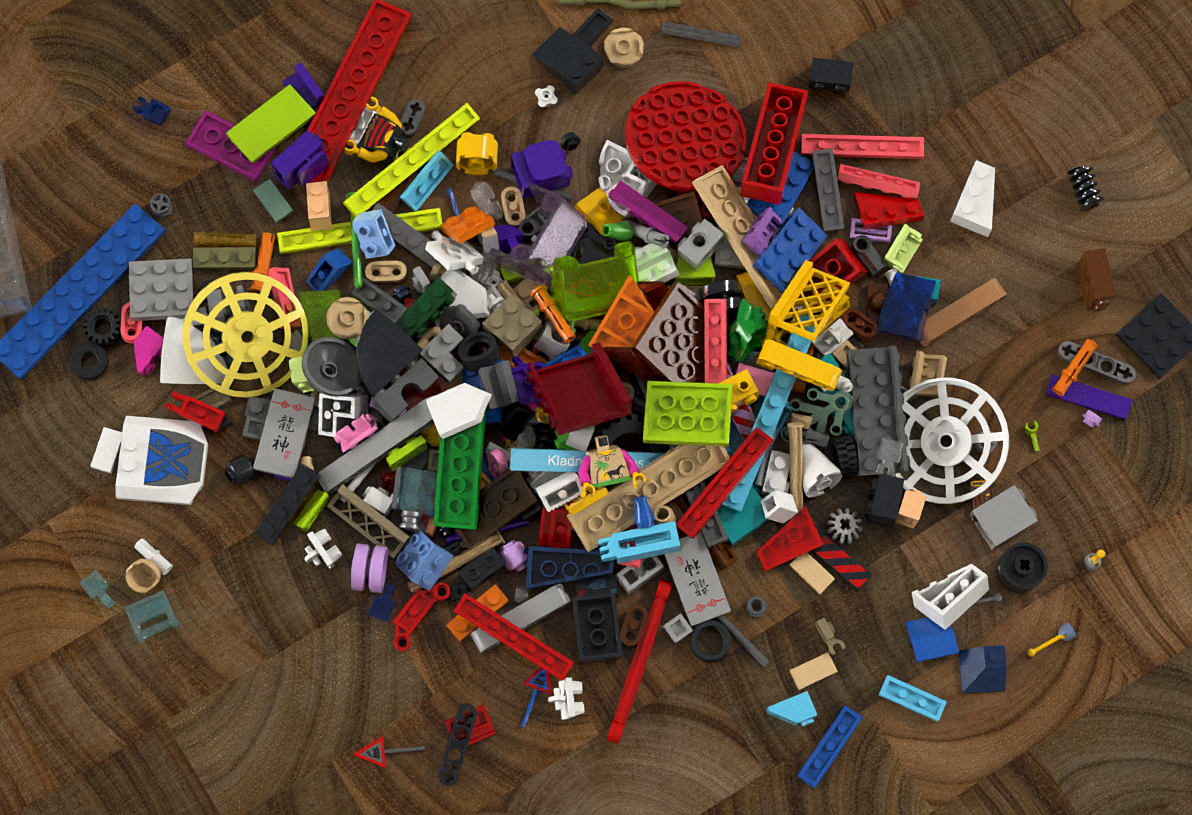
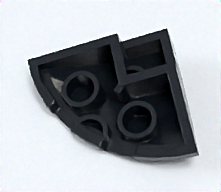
M378 309L366 320L361 330L356 351L361 371L360 376L373 397L385 388L423 351L400 327Z

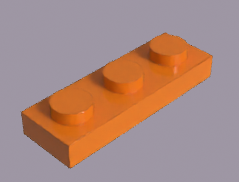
M496 584L477 599L478 602L494 612H497L509 602ZM459 615L446 625L459 642L478 628Z

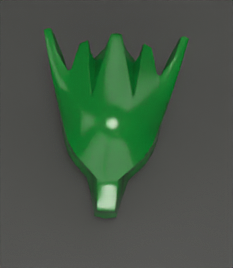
M742 299L737 317L730 324L728 337L731 346L727 355L740 363L750 352L761 346V341L767 336L768 321L765 320L766 314L762 312L761 306L754 309L753 304L749 305L746 299Z

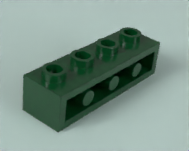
M438 277L395 324L414 341L425 333L426 327L431 322H435L440 317V312L445 307H449L455 301L457 293Z

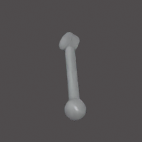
M995 594L992 597L981 598L974 604L994 600L999 602L1002 600V596Z

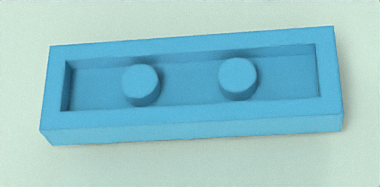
M437 151L400 198L411 210L416 212L454 165L442 152Z
M889 675L886 676L878 695L936 722L939 721L947 703L945 700Z

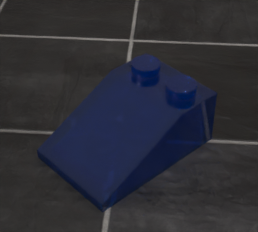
M896 272L881 309L876 330L884 334L921 342L936 281Z

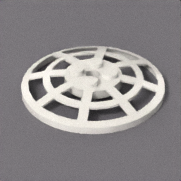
M956 378L930 379L907 390L903 394L904 404L902 405L903 410L910 415L904 428L905 434L908 437L906 450L910 458V467L915 472L907 481L904 480L903 488L908 491L915 489L913 486L921 477L934 484L946 485V498L935 497L922 492V495L926 496L925 501L938 504L963 502L985 491L1001 473L1009 450L1007 422L996 401L977 385ZM946 385L965 387L976 392L979 396L971 405L961 399L947 397ZM932 386L938 387L939 398L930 400L917 409H914L906 402L921 390ZM985 401L992 406L997 414L1002 432L990 433L985 418L978 411ZM948 404L959 405L966 408L967 411L959 420L949 416ZM940 405V417L929 421L922 415L927 409ZM974 416L980 422L984 434L971 435L967 424ZM917 421L924 427L921 439L909 440L912 426ZM945 435H949L952 438V444L949 447H943L941 444V439ZM1003 441L1000 461L993 474H991L983 467L990 452L991 442ZM984 442L982 456L977 462L969 455L972 444ZM911 448H922L927 457L920 467L912 457ZM964 461L972 468L966 474L954 478V465ZM934 463L945 466V479L933 477L926 472ZM900 473L892 474L894 477L903 478ZM976 473L986 480L982 486L974 491L955 497L954 484L967 481Z

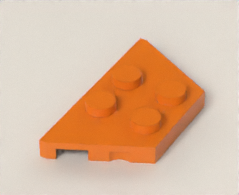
M630 275L588 346L592 347V344L600 342L603 348L633 350L631 348L655 311Z

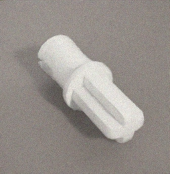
M140 539L136 543L135 549L146 559H150L157 564L163 575H166L172 569L173 565L160 554L159 550L156 551L147 541Z

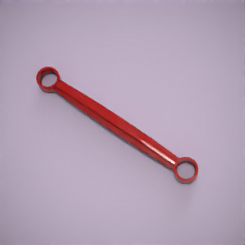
M661 579L654 602L639 639L623 686L616 714L607 736V740L619 744L626 720L645 672L646 661L649 659L673 582Z

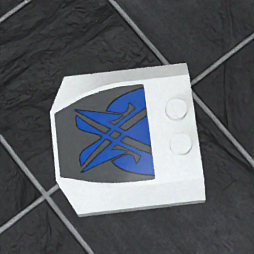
M126 416L123 424L116 479V499L191 505L198 491L200 492L204 486L208 442L202 426L185 420Z

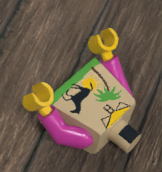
M607 435L595 437L597 449L586 452V456L583 458L578 470L580 484L583 487L580 493L582 498L586 496L585 491H589L592 498L595 494V488L630 481L631 477H633V486L635 488H638L636 482L638 479L642 480L645 485L646 477L640 473L635 461L624 449H620L616 445L609 446Z

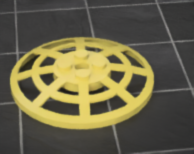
M232 273L209 283L191 302L183 322V349L192 370L210 388L234 397L259 396L273 391L274 388L280 387L291 378L292 371L289 370L284 377L271 385L268 374L281 364L285 356L290 358L303 356L308 344V323L299 300L281 282L259 273ZM238 280H258L264 282L260 294L246 292L234 295L229 284ZM221 286L226 298L219 302L208 316L196 312L206 296ZM274 286L287 295L296 307V310L285 315L280 306L268 298L271 287ZM251 299L257 300L254 311H241L237 301ZM265 304L273 308L280 318L268 323L262 316ZM229 305L233 315L225 323L215 320L217 314ZM299 317L303 332L300 352L289 348L291 341L289 323ZM192 320L205 324L203 328V346L205 350L192 354L190 347V326ZM282 326L285 333L283 346L272 342V331ZM211 327L222 331V343L214 347L210 346L209 336ZM245 331H251L253 334L249 342L242 341L241 336ZM269 350L279 353L277 359L265 368L261 358ZM226 351L233 357L230 368L227 369L221 365L215 358V355ZM208 358L216 369L225 374L226 376L221 386L206 377L196 362ZM242 362H254L257 370L256 373H237ZM234 378L239 380L260 378L263 389L248 392L234 391L229 388Z

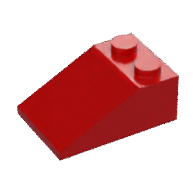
M839 238L833 240L809 260L813 262L812 268L850 282V286L868 272L845 240ZM814 276L812 278L814 284L823 282L818 277ZM826 287L816 289L818 294H820ZM812 290L803 292L805 297L814 296Z

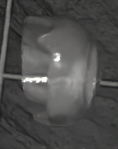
M526 424L524 431L521 434H516V440L507 445L509 453H511V448H534L537 436L530 424Z

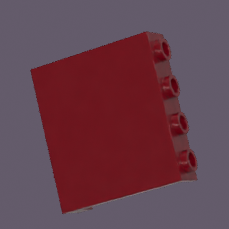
M600 342L592 344V354L537 370H535L532 362L528 363L529 372H526L528 383L533 384L534 394L537 399L540 398L542 410L544 413H548L550 426L556 429L559 436L631 414V398Z

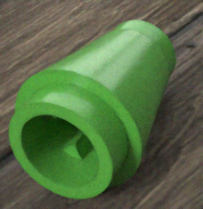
M627 221L605 224L602 228V233L605 237L625 242L633 237L634 228Z

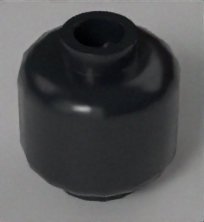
M241 454L228 461L224 470L227 480L231 484L238 486L252 480L256 475L255 469H253L255 462L253 458H248Z

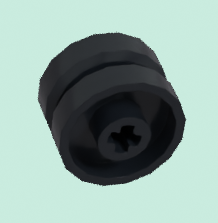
M737 280L715 282L695 292V298L703 306L704 299H727V320L737 317L739 305L742 301V298L738 297L741 294V288Z
M1027 542L1016 543L1009 547L998 560L996 568L997 577L1002 586L1009 591L1027 593L1036 588L1045 578L1048 564L1042 550L1034 544Z

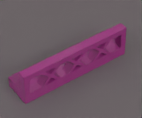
M621 180L614 190L612 189L609 193V199L647 226L656 228L658 232L668 235L669 241L674 245H677L688 229L687 226Z

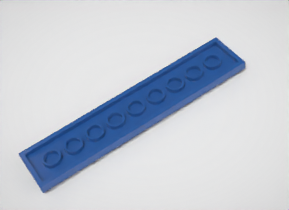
M135 203L0 340V362L22 380L129 270V262L138 261L165 234V229Z

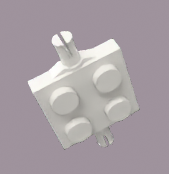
M437 230L432 233L431 237L435 241L427 242L426 250L448 271L466 268L471 274L478 272L479 268L475 265H481L484 257L467 241L459 244L451 237L442 236Z

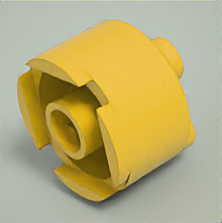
M469 132L462 133L461 138L457 141V169L460 170L461 167L465 169V173L470 175L488 174V170L493 169L495 171L497 169L498 143L494 139V135L490 133L483 135H473Z

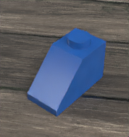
M337 248L322 256L305 282L320 296L343 277L353 262L340 248Z

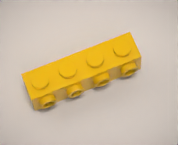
M747 369L718 383L733 384L731 414L737 411L739 406L743 404L750 405L759 397V391Z

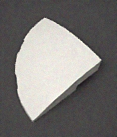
M609 140L606 141L599 159L600 177L598 178L602 192H606L608 197L610 191L614 190L621 180L647 198L657 183L646 177L636 167L627 149ZM609 199L608 203L619 214L623 215L626 218L629 215H631L628 211H626L618 204L613 202L611 199Z
M168 317L162 347L160 383L205 384L195 374L186 359L182 342L184 319ZM193 323L190 326L192 354L205 350L203 346V332L194 327ZM209 336L210 346H211V347H214V346L216 345V343H215V341ZM220 354L215 355L219 363L227 368L224 357H221ZM208 358L196 362L205 376L214 383L220 384L223 382L226 375L216 369Z

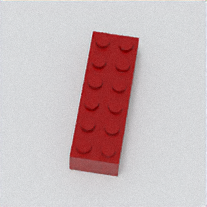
M768 82L741 184L740 196L781 205L807 104V90Z

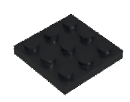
M1162 293L1116 334L1159 380L1192 350V324Z

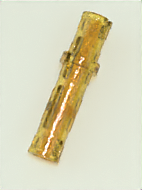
M194 231L193 243L194 245H212V247H217V245L256 247L257 234Z

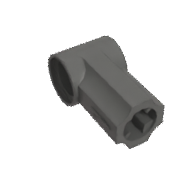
M859 235L854 239L850 248L871 276L876 275L887 266L873 248L868 236ZM856 243L863 244L865 250L858 249Z

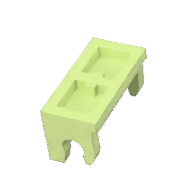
M904 224L883 260L886 265L891 269H897L898 273L903 274L923 240L921 238L922 234Z

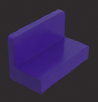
M300 62L294 66L296 73L283 80V84L285 87L290 84L306 103L314 109L322 103L324 94Z

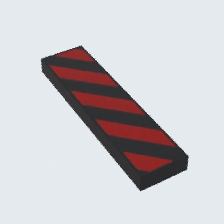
M816 527L824 545L811 552L855 590L859 591L872 574Z

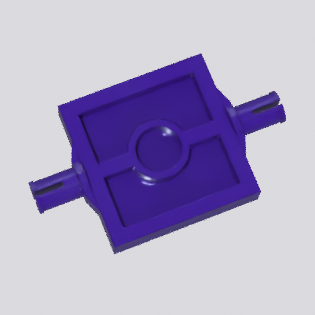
M518 355L517 357L514 356L512 362L516 367L511 369L519 402L522 405L534 401L541 402L540 398L537 399L534 394L533 384L528 383L526 372H529L528 364L523 363ZM541 361L533 363L535 370L545 367Z

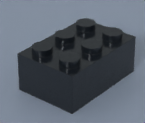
M615 592L572 597L580 664L622 660L623 654Z

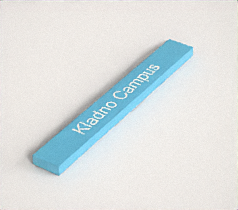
M511 448L510 470L578 472L586 452L564 449ZM626 451L633 458L638 469L666 453Z

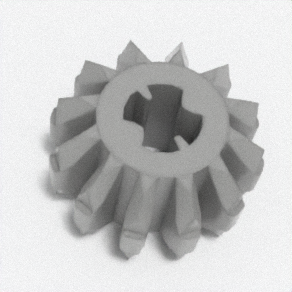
M849 508L845 509L844 514L841 509H837V515L831 513V520L826 522V525L831 527L827 530V533H834L833 541L839 537V544H843L845 538L848 544L852 543V537L858 539L859 535L857 532L862 531V527L858 526V524L862 520L859 518L854 519L857 515L856 512L849 515ZM845 522L848 524V527L843 530L840 527Z

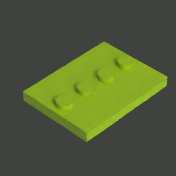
M647 381L643 443L729 447L733 384Z

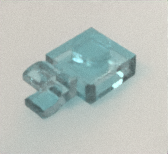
M97 569L79 582L92 600L99 597L107 608L115 604L106 593L110 586Z

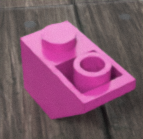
M148 326L143 329L134 341L137 371L143 378L154 370L155 363L161 358L164 339Z

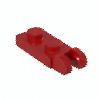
M172 391L170 396L184 403L181 408L174 404L166 403V409L212 431H218L226 415L224 411L188 395L186 397Z

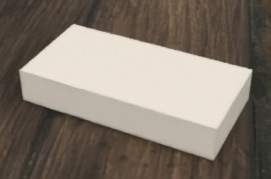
M103 428L90 465L91 468L112 474L121 447L122 432Z

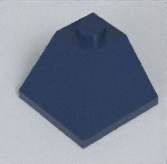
M1005 645L959 650L962 694L1005 691L1007 670Z

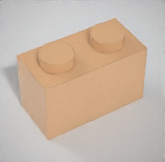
M327 181L306 183L308 218L311 231L332 229L330 194Z
M910 489V491L906 490L900 500L895 523L914 529L920 519L926 496L922 495L921 491Z

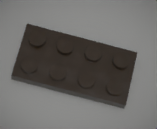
M509 469L480 490L477 529H455L467 548L471 550L538 503L539 500L521 472Z

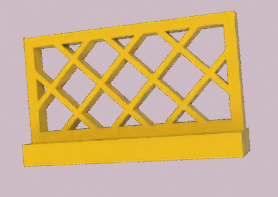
M805 260L771 311L768 328L776 331L780 327L815 342L849 289L850 282L812 268L813 262ZM814 276L818 277L823 282L814 284L812 278ZM837 285L842 287V289L832 291L830 286ZM826 287L828 293L818 294L816 289ZM813 291L814 296L804 297L803 292ZM831 298L833 303L824 305L822 299ZM817 301L819 306L810 308L808 302ZM803 304L805 309L796 311L794 306ZM822 311L824 317L815 319L813 313ZM808 314L810 320L801 322L799 316ZM793 317L796 320V323L793 324L784 322L785 319ZM813 325L815 331L811 333L806 331L804 327Z

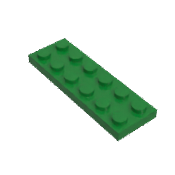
M486 409L481 423L442 439L440 437L434 526L477 529Z

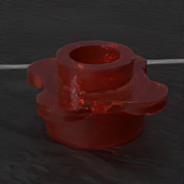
M396 470L380 474L384 490L394 491Z

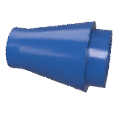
M647 496L635 497L634 523L637 524V528L653 526L655 517L647 501Z

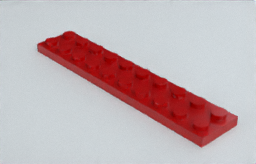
M382 0L373 1L308 128L312 135L316 133L322 139V145L325 148L324 153L328 159L327 167L310 183L329 182L344 152V148L347 146L346 142L350 139L366 108V103H369L370 97H372L412 18V13Z

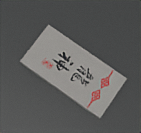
M274 388L253 469L293 478L298 469L316 401L315 397Z
M700 531L694 539H691L689 536L679 539L681 551L664 554L690 626L730 612L729 604L702 532Z

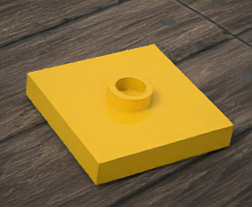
M599 187L579 201L574 209L604 236L602 228L605 224L622 222V220L627 218L619 214L608 203L609 199L606 192H602L601 187Z

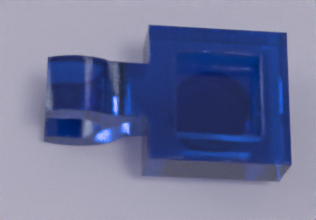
M386 583L382 596L375 594L368 612L369 616L389 622L396 604L395 601L390 600L394 594L395 585Z

